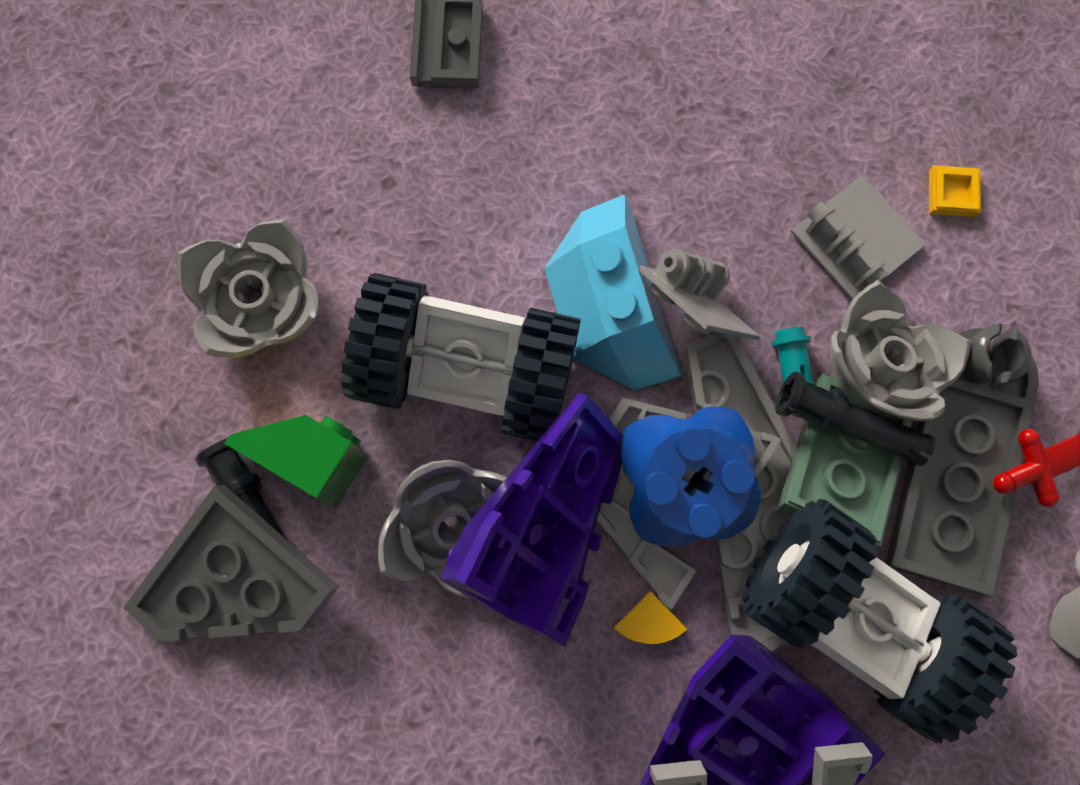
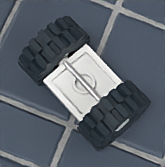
M378 273L368 276V281L364 282L361 288V298L357 297L354 306L355 315L354 318L350 319L348 330H350L349 338L345 341L344 346L346 358L342 363L341 373L344 374L341 383L345 397L392 409H399L402 406V402L405 401L407 394L501 415L503 416L502 434L539 441L561 414L580 329V318L530 308L527 312V318L430 297L428 296V291H426L427 286L423 283Z
M818 499L816 503L810 501L805 504L803 511L797 509L791 514V521L788 524L783 522L777 529V536L773 541L769 539L763 547L766 550L763 556L758 557L752 566L755 569L754 573L747 577L745 586L749 589L742 596V601L745 603L743 606L744 612L791 645L803 647L805 642L813 645L873 687L874 693L879 696L877 702L888 713L934 743L942 744L943 739L949 742L959 740L960 730L969 735L977 729L975 720L978 717L982 716L986 720L995 711L990 704L995 697L1001 700L1004 698L1008 689L1002 685L1003 681L1006 678H1013L1016 668L1008 662L1017 657V647L1011 644L1015 639L1005 626L958 594L951 593L950 597L942 594L934 599L877 558L878 548L873 546L877 542L875 535L829 501L824 499Z

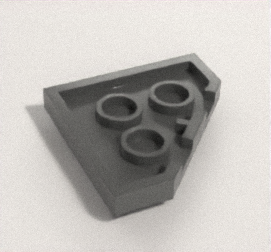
M219 485L211 489L123 608L159 642L180 641L185 638L247 636L253 633L279 631V633L299 632L309 627L340 586L228 487Z

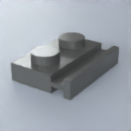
M415 0L410 66L412 86H419V83H432L433 87L479 88L483 0Z

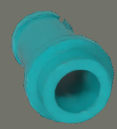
M791 327L774 332L776 340L771 342V346L774 349L777 348L783 384L787 377L796 371L805 376V381L815 385L807 343L811 342V336L805 335L804 327Z

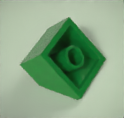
M307 415L252 428L230 434L224 443L335 509L367 459V456L358 448L361 440L354 436L350 429L328 416H325L321 423Z

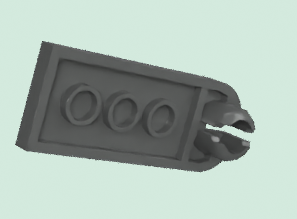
M1003 324L969 329L959 333V335L972 341L965 370L953 384L939 393V396L945 400V411L933 421H919L917 431L932 435L935 438V448L932 456L922 451L920 452V455L928 458V462L925 465L917 466L911 461L909 462L886 560V565L892 569L983 597H994L1016 490L1009 494L998 493L993 487V480L997 475L1022 464L1023 455L1018 442V435L1021 431L1030 427L1039 383L1037 365L1031 354L1028 340L1014 327L1001 334ZM994 339L991 356L989 359L987 354V345L989 341Z

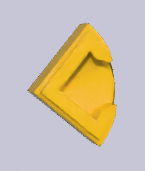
M651 591L613 627L614 630L625 638L643 644L664 643L677 638L687 630Z

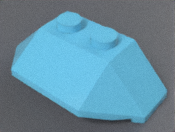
M622 195L582 211L546 265L545 272L557 314L581 319L573 360L634 391H638L682 377L683 375L659 297L650 290L653 283L638 270L640 265L649 267L628 197Z

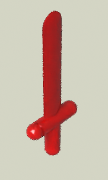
M1025 429L1018 435V442L1025 463L997 475L993 480V487L1000 494H1009L1032 483L1038 502L1044 507H1053L1059 502V493L1057 492L1054 477L1080 466V433L1044 449L1038 432L1033 429Z

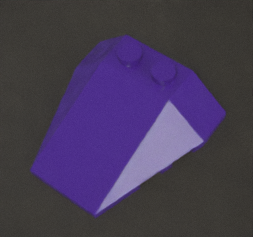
M579 393L464 527L457 544L448 554L446 567L440 577L441 581L488 610L564 647L586 599L590 582L582 580L589 549L598 551L602 535L594 533L601 504L602 502L611 504L622 465L620 454L623 435L588 395Z
M731 635L692 676L650 765L701 760L707 773V785H812L815 747L863 742L873 756L868 773L886 754L813 682L752 636ZM650 765L640 785H654L650 774ZM859 773L854 785H857L867 774Z

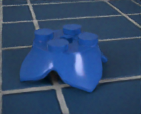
M710 406L699 409L687 419H678L668 415H650L625 427L621 441L620 456L624 471L634 485V494L629 502V517L636 533L642 540L651 544L668 547L681 546L702 538L717 540L731 538L753 523L758 513L761 499L760 484L755 476L753 467L755 448L753 436L745 420L737 411L726 407ZM704 467L706 472L702 476L706 479L704 485L700 489L694 487L690 492L684 491L688 482L682 479L684 473L688 469L698 472Z

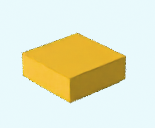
M933 165L929 169V214L977 217L980 215V168Z

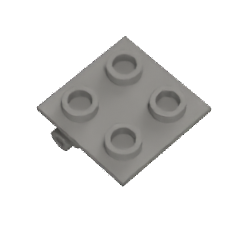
M863 174L825 204L823 202L817 204L807 214L808 217L791 230L792 234L852 300L870 284L877 280L880 282L926 245L924 240Z
M671 249L662 255L655 269L642 265L638 268L653 283L650 290L663 301L672 305L677 304L686 312L683 316L684 321L698 332L709 335L711 331H714L731 340H735L738 336L758 341L761 337L717 299L730 281V272L724 263L680 249Z

